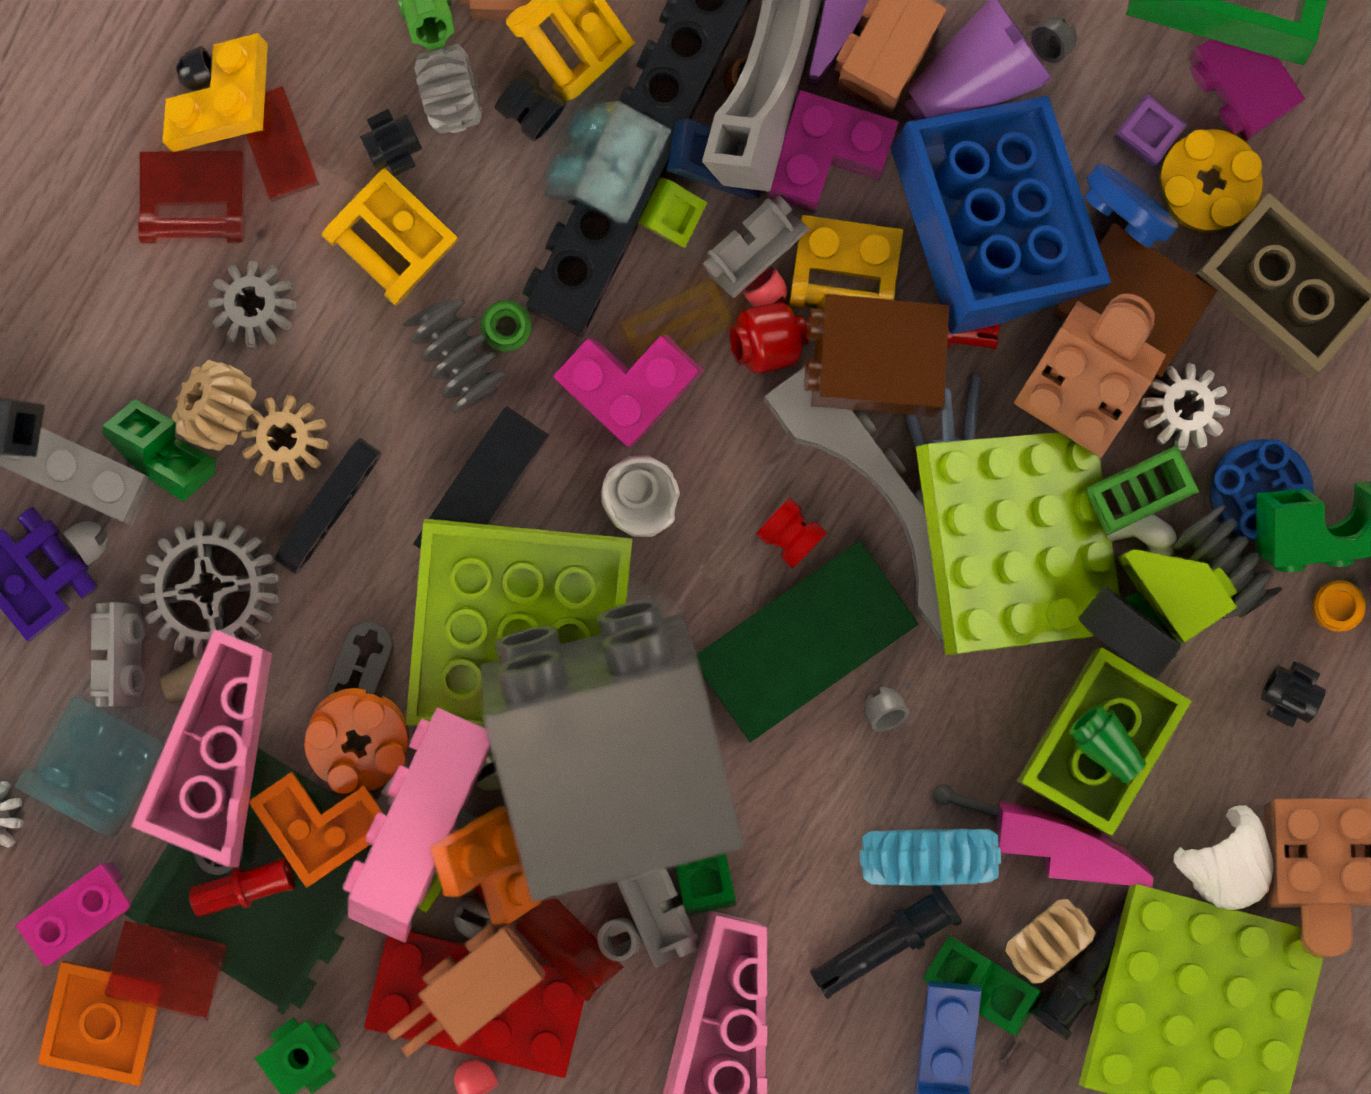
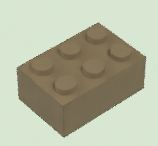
M1270 193L1254 207L1195 274L1197 278L1217 290L1214 298L1307 379L1320 373L1371 314V280Z

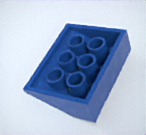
M1049 96L909 121L905 124L890 149L940 303L942 305H949L948 328L950 334L999 325L1110 285L1111 280Z

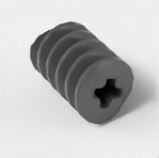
M463 298L438 302L412 316L403 324L405 327L420 325L411 338L414 344L431 343L422 353L421 357L427 363L441 361L432 371V377L434 380L451 379L443 388L442 394L445 398L461 396L452 409L454 414L465 411L494 394L498 390L497 384L506 375L504 370L487 371L486 367L496 357L494 352L477 353L476 349L486 339L484 334L467 336L466 331L476 321L474 316L458 319L455 315L466 303Z
M1222 504L1182 531V535L1174 545L1176 551L1193 548L1194 552L1188 560L1207 563L1212 571L1218 567L1224 571L1237 591L1231 597L1237 608L1222 618L1227 619L1236 616L1241 618L1272 599L1283 589L1282 587L1264 589L1271 579L1272 573L1270 570L1253 573L1252 570L1261 557L1258 553L1243 556L1240 554L1249 539L1247 536L1229 538L1237 522L1233 518L1218 522L1217 518L1225 508V504Z

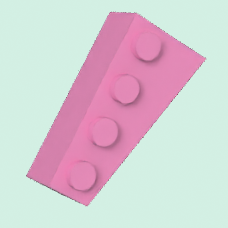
M214 629L131 827L225 866L239 867L272 653Z
M440 708L436 709L431 721L422 718L409 746L417 750L409 769L401 765L399 766L387 793L395 797L387 816L379 812L377 813L365 842L372 844L373 847L365 864L357 860L355 861L343 887V890L351 893L348 900V918L404 943L413 926L411 925L412 915L417 904L420 905L424 902L436 871L430 846L454 833L459 820L457 819L460 810H464L491 750L487 729Z
M708 910L663 1094H767V927L759 922Z

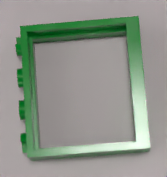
M1129 0L1125 15L1305 65L1318 41L1327 0H1299L1294 21L1221 0Z

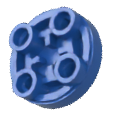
M1098 163L1087 176V183L1090 189L1085 195L1086 200L1103 214L1109 216L1114 210L1128 221L1129 224L1125 230L1145 247L1150 248L1156 240L1160 242L1168 241L1177 230L1178 225L1174 218L1154 198L1118 171Z
M1256 439L1235 446L1218 461L1210 478L1209 499L1212 510L1225 504L1224 510L1217 518L1218 521L1231 518L1236 520L1237 525L1231 534L1236 537L1247 536L1250 542H1256V493L1306 488L1314 494V484L1307 464L1295 450L1280 440Z

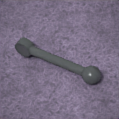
M939 785L934 790V799L940 805H946L951 802L994 817L998 816L997 806L954 793L948 785Z

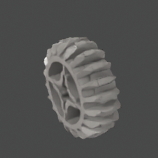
M196 520L194 522L195 537L192 538L183 526L176 527L175 535L180 544L175 547L171 541L161 538L158 541V545L167 553L166 557L162 560L155 555L149 554L146 558L148 564L159 568L157 575L141 574L140 576L141 583L155 585V593H145L140 596L141 604L152 605L157 603L158 609L150 612L145 617L147 623L155 624L165 620L166 624L159 630L158 638L166 641L177 632L179 635L175 641L174 650L181 653L188 648L191 640H193V653L196 658L203 655L214 629L239 640H242L240 634L245 631L250 638L259 640L262 634L253 625L255 619L258 618L262 622L269 624L274 620V616L270 613L261 611L263 602L278 604L280 602V596L273 593H265V585H275L280 582L278 574L269 573L263 575L262 569L274 562L273 556L265 554L255 559L253 555L260 549L262 541L254 537L242 546L241 543L245 537L246 529L239 525L232 530L229 538H226L227 527L226 522L223 520L215 521L212 535H208L205 521ZM212 547L226 548L236 554L245 565L249 575L224 576L219 571L217 560L213 558ZM196 551L197 558L194 559L195 572L192 578L185 583L170 587L173 573L179 563L186 556ZM208 573L214 575L212 581L221 582L225 585L234 584V586L222 588V591L215 592L213 596L214 602H211L212 605L206 603L208 597L199 596L194 593L186 594L205 586L207 583L206 577L209 576ZM250 591V598L244 612L234 623L224 628L223 619H225L227 601L232 596ZM196 602L201 608L203 619L207 620L208 632H200L186 625L176 614L172 603Z

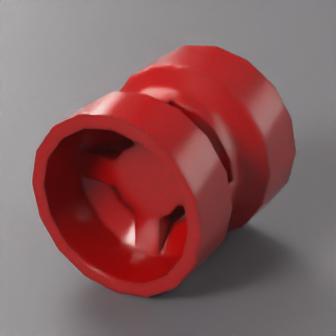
M790 497L764 523L755 535L766 545H774L776 548L780 546L783 549L781 551V559L793 570L828 532L817 522H809L808 524L803 522L805 518L802 516V508Z

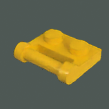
M531 0L527 5L515 9L506 20V24L516 37H522L554 80L553 89L563 101L572 100L580 95L635 44L605 0ZM546 18H551L581 60L574 69L569 68L539 25Z
M384 167L328 224L321 234L330 245L335 246L338 244L386 290L384 296L395 306L400 304L412 292L424 276L459 241L458 237ZM360 218L371 226L410 264L401 275L352 230V227Z
M802 215L801 222L810 230L798 240L789 306L804 308L805 303L818 305L825 294L894 300L904 229ZM812 270L880 280L879 291L874 293L808 283L809 272Z

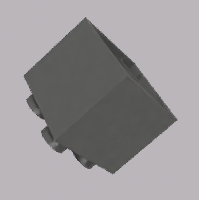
M637 601L609 609L597 618L601 634L560 644L557 629L552 626L534 627L509 634L495 643L499 660L481 664L483 717L532 902L744 848L698 661L683 613L663 618L658 601Z

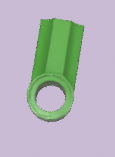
M398 0L402 18H406L412 43L420 44L428 51L444 47L448 37L455 32L450 6H452L451 0Z

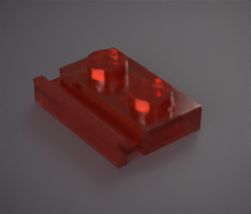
M124 921L111 967L110 979L104 994L108 998L208 1021L212 1000L216 993L228 948L226 944Z

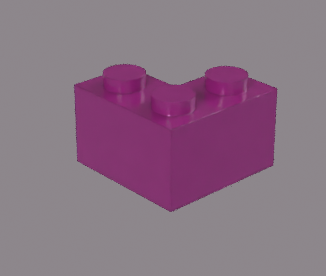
M800 90L782 144L772 187L768 191L767 198L773 200L780 195L788 205L816 213L831 165L880 180L898 121Z

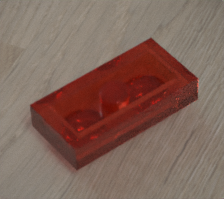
M281 86L265 92L263 130L248 133L246 136L271 202L320 184L286 90Z

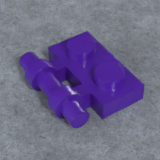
M34 507L27 509L17 518L29 533L18 543L7 530H0V609L25 640L29 642L70 610V607L58 594L62 589L71 585L81 599H84L98 587L86 572L89 566L84 563L80 555L75 557L58 538L59 529L50 519L45 521ZM39 549H42L58 569L47 579L29 558Z

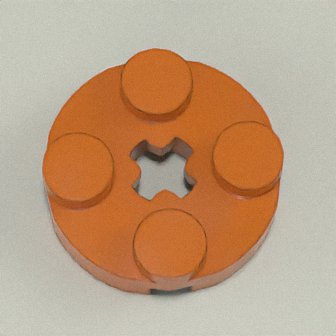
M349 688L340 690L323 699L314 710L306 729L305 754L316 775L327 782L335 792L348 794L352 791H357L362 786H366L369 791H372L387 784L395 776L399 766L405 765L409 741L408 725H405L406 719L401 710L388 698L382 696L381 699L374 694H368L365 689ZM355 729L359 736L369 735L371 740L365 743V750L356 751L354 748L349 749L345 746L344 743L348 741V731Z

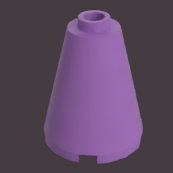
M988 0L985 1L909 85L907 89L912 97L905 104L915 120L999 105L1043 87L1052 78L1000 1Z

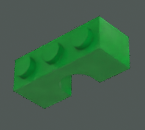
M1371 481L1354 483V502L1350 512L1343 520L1332 525H1326L1325 502L1306 488L1256 493V553L1276 570L1282 572H1299L1304 570L1307 564L1324 563L1333 567H1345L1354 564V559L1370 558Z

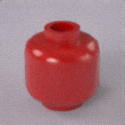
M775 302L742 310L736 318V324L731 325L729 328V342L733 357L739 365H745L752 373L758 374L796 365L801 358L803 346L809 342L805 319L802 315L796 316L793 310L784 302Z

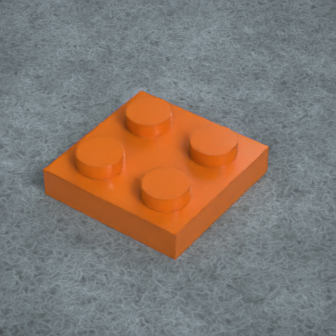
M61 961L38 1064L131 1085H142L165 982L70 961Z

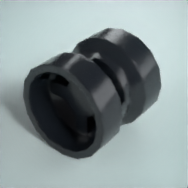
M525 70L506 88L496 102L495 109L506 119L514 118L521 124L522 133L535 142L559 118L566 107V102L555 93L547 94L540 88L539 79L529 70Z

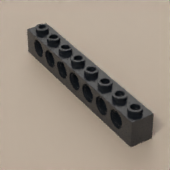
M695 0L667 1L659 19V22L665 24V27L657 42L649 39L636 65V67L643 71L634 88L629 85L624 87L614 108V113L620 115L612 133L605 130L601 133L591 154V158L596 160L597 163L589 179L584 176H580L568 201L569 204L575 207L566 224L558 221L545 247L546 250L552 253L543 270L537 267L534 268L524 287L522 295L529 298L526 303L528 312L581 338L584 337L640 225L638 222L660 178H663L667 171L675 121L692 120L751 0H723L724 2L721 7L715 11L700 9L696 5ZM683 35L695 37L701 45L700 50L691 57L678 55L672 48L673 42L678 37ZM667 80L672 82L679 92L672 101L661 103L651 97L649 93L651 86L658 81ZM640 125L651 128L656 135L654 142L646 148L633 147L626 139L628 132L632 128ZM624 171L631 176L633 184L627 192L613 194L605 188V178L611 172ZM600 216L609 222L610 230L604 238L590 240L582 234V224L589 217ZM571 261L583 264L588 271L586 279L577 286L565 285L558 278L560 268Z

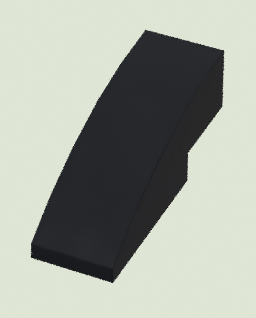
M506 406L467 460L429 519L491 525L504 508L549 434ZM422 530L413 543L419 549H421Z

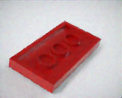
M410 931L405 943L387 935L364 1028L388 1034L387 1032L424 1003L419 994L428 985L422 978L450 955L457 963L470 953L465 944ZM540 963L546 971L543 979L460 1045L454 1042L445 1029L441 1030L425 1044L566 1078L591 976ZM430 1012L399 1037L411 1040L437 1020V1018Z

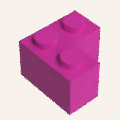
M668 335L660 336L630 369L597 338H588L555 373L553 378L629 448L636 446L704 373L705 369Z

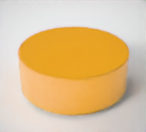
M1335 580L1325 583L1318 588L1312 598L1311 611L1315 621L1322 628L1331 632H1343L1356 627L1361 622L1366 611V601L1363 593L1356 585L1344 580Z

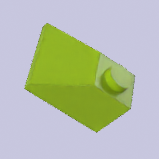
M1134 549L1124 552L1116 558L1138 592L1142 593L1145 601L1149 603L1170 634L1179 643L1187 642L1237 608L1231 599L1237 591L1220 567L1212 571L1207 563Z

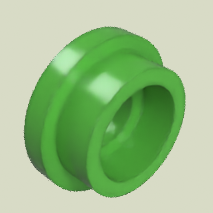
M509 300L498 301L489 306L484 312L480 323L481 334H484L486 337L485 342L491 348L500 352H512L520 349L528 341L532 331L531 318L526 309L520 304ZM503 318H510L516 323V330L509 336H503L497 332V324Z

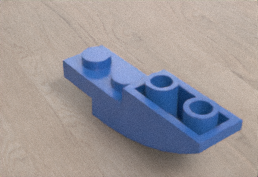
M928 980L923 1024H921L914 1094H970L981 999V988L979 985Z

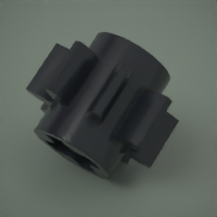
M386 109L366 119L372 131L361 135L360 138L376 171L389 165L393 175L396 176L416 166L411 154L423 148L406 114L394 120L389 109Z
M1295 661L1289 670L1278 665L1270 674L1261 693V700L1271 704L1266 715L1290 727L1294 726L1297 718L1309 723L1318 712L1326 693L1325 688L1315 684L1320 673Z

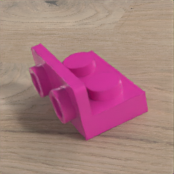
M112 862L100 864L15 925L42 965L49 966L131 907V903L117 885L123 878Z

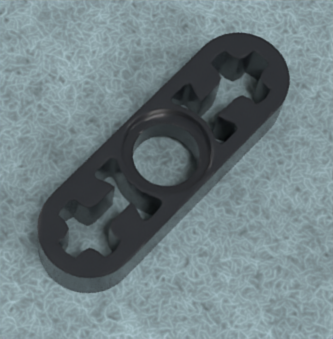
M359 438L351 446L275 555V561L295 575L301 571L368 478L382 455L381 451L362 438Z

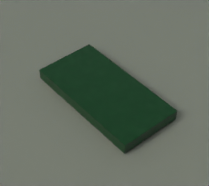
M859 540L697 653L696 658L701 674L749 743H751L919 624Z

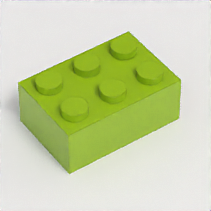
M1096 648L1091 653L1016 782L1102 834L1113 836L1192 701L1105 648ZM1096 705H1101L1106 711L1113 710L1140 752V756L1146 761L1143 770L1127 783H1122L1118 777L1112 775L1074 746L1076 740L1069 733L1071 727L1085 712Z

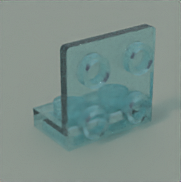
M619 101L587 104L585 109L580 108L570 121L567 135L571 138L563 155L558 154L546 172L545 181L549 184L544 195L552 200H578L619 223H628L671 129Z
M74 697L71 699L35 768L24 769L15 788L107 837L114 836L120 831L164 749V743L110 713L95 707L93 704L79 697Z

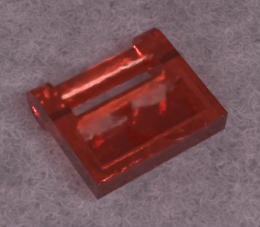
M243 151L140 152V214L138 218L140 244H156L158 238H226L227 243H244L245 154ZM158 205H227L226 218H158Z

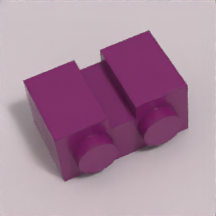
M1212 39L1197 47L1189 58L1194 64L1190 67V71L1196 83L1206 93L1210 90H1215L1225 105L1219 109L1222 121L1234 135L1240 132L1246 142L1297 109L1305 100V97L1278 58Z

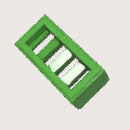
M1177 445L1084 489L1107 536L1199 492ZM1160 466L1172 494L1165 495L1153 470L1154 468ZM1138 475H1144L1156 499L1155 502L1149 503L1137 478ZM1126 481L1140 508L1134 512L1120 486L1121 483ZM1111 489L1123 514V517L1117 520L1114 519L1102 492Z

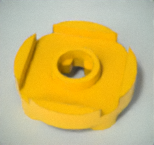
M1218 129L1193 131L1170 149L1159 170V191L1162 192V198L1167 205V211L1177 223L1199 233L1219 232L1220 230L1235 226L1247 217L1259 201L1263 187L1262 161L1258 154L1252 151L1243 139L1233 133ZM1213 168L1220 172L1219 179L1224 182L1223 190L1215 188L1210 194H1206L1201 191L1203 182L1197 179L1199 171L1207 173Z

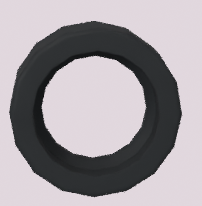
M1105 586L1101 588L1079 617V621L1103 643L1132 665L1155 679L1158 678L1181 648V644L1165 629L1126 599Z

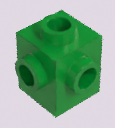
M293 1017L268 1035L274 1044L254 1058L279 1094H296L304 1087H306L310 1094H313L336 1077L331 1067L341 1060L336 1052L341 1047V1044L334 1032L324 1021L317 1025L312 1017H310L300 1025L295 1017ZM297 1048L303 1049L308 1053V1063L301 1062L297 1058Z

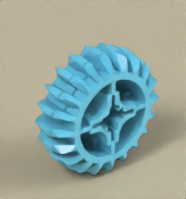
M990 829L870 831L862 836L860 866H862L863 879L871 884H977L992 882L999 877L1001 848H998V834Z

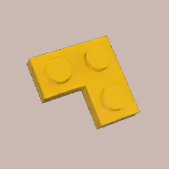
M258 33L213 44L210 87L166 98L162 142L172 152L263 130L268 43Z

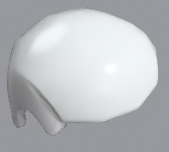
M649 455L628 456L607 472L601 490V503L611 523L616 528L632 537H653L670 527L674 522L675 508L680 491L677 480L674 479L672 471L666 464Z

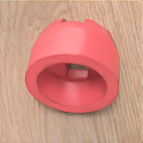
M768 267L750 285L742 290V293L754 307L772 304L776 301L785 303L787 300V286L774 267Z
M478 1060L463 1062L457 1068L454 1075V1086L457 1094H486L499 1085L491 1067Z

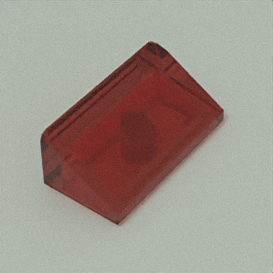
M555 896L543 899L539 905L524 914L515 927L587 1002L624 968L620 962L612 961L603 955L599 949L598 940Z

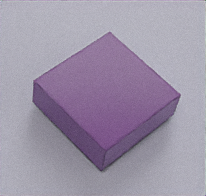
M1146 94L1114 137L1155 167L1188 124L1149 94Z

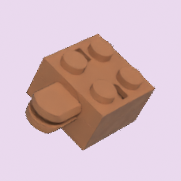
M869 0L862 12L863 18L859 24L863 28L860 37L851 32L836 59L838 62L834 70L840 73L837 89L890 118L939 32L947 8L933 0Z
M1120 294L1111 300L1102 314H1099L1077 301L1013 404L1102 458L1152 383L1166 357L1164 353L1145 342L1154 325L1155 315L1150 304L1142 297L1134 294Z
M1371 798L1273 799L1264 805L1265 834L1274 863L1273 877L1267 892V907L1300 908L1301 942L1304 949L1313 956L1324 959L1341 955L1350 949L1353 942L1352 908H1371ZM1284 845H1286L1287 858H1285Z
M489 924L465 944V947L470 952L467 956L457 963L450 955L422 978L428 985L419 994L424 1003L387 1032L394 1041L430 1012L437 1018V1020L400 1049L406 1057L443 1029L447 1031L457 1045H460L543 979L546 971L509 924L500 930L494 924Z

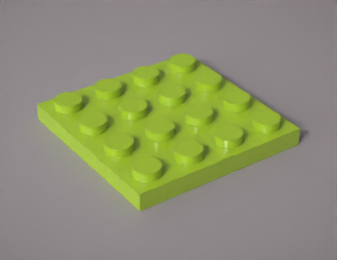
M1060 432L929 443L917 446L916 451L945 656L1096 637L1079 621V617L1102 587L1105 586L1120 595L1112 540L1107 539V535L1084 490L1103 480L1100 457Z
M424 519L405 725L418 726L422 718L431 721L436 709L440 708L486 729L483 717L481 664L499 660L495 643L509 634L541 626L555 627L560 644L601 634L598 616L609 609L626 604L632 538Z
M1136 883L1135 886L1129 885L1078 1085L1108 1094H1290L1324 958L1315 957L1304 949L1301 942V927L1238 910L1218 908L1211 903Z

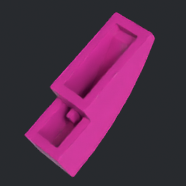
M999 801L996 834H998V848H1001V853L1045 857L1044 868L1048 878L1135 886L1136 883L1153 888L1154 877L1148 866L1125 847L1096 829L1067 816L1034 806Z

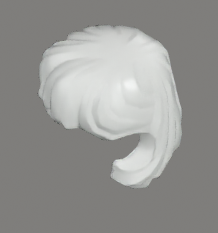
M1246 805L1234 806L1225 815L1232 826L1236 828L1235 832L1228 839L1211 848L1205 847L1199 851L1194 849L1185 851L1180 846L1174 854V863L1193 882V888L1207 903L1214 904L1218 908L1237 910L1259 902L1269 891L1273 877L1274 863L1264 828L1257 815Z

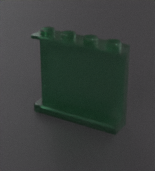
M260 747L257 748L249 800L290 772H294L321 814L343 800ZM249 804L243 837L244 854L239 864L243 871L286 858ZM169 842L131 902V907L124 915L141 926L145 924L151 926L278 1006V1012L285 1014L292 1005L299 1009L303 1007L317 984L310 976L321 960L329 965L345 940L344 937L337 934L348 917V900L351 894L343 890V887L355 861L357 860L365 864L373 845L371 844L308 888L305 887L290 865L295 882L293 890H286L253 900L252 906L244 908L240 904L200 917L194 913L189 900L190 889L230 876L232 871L220 875L209 874L200 868L196 862L194 852Z

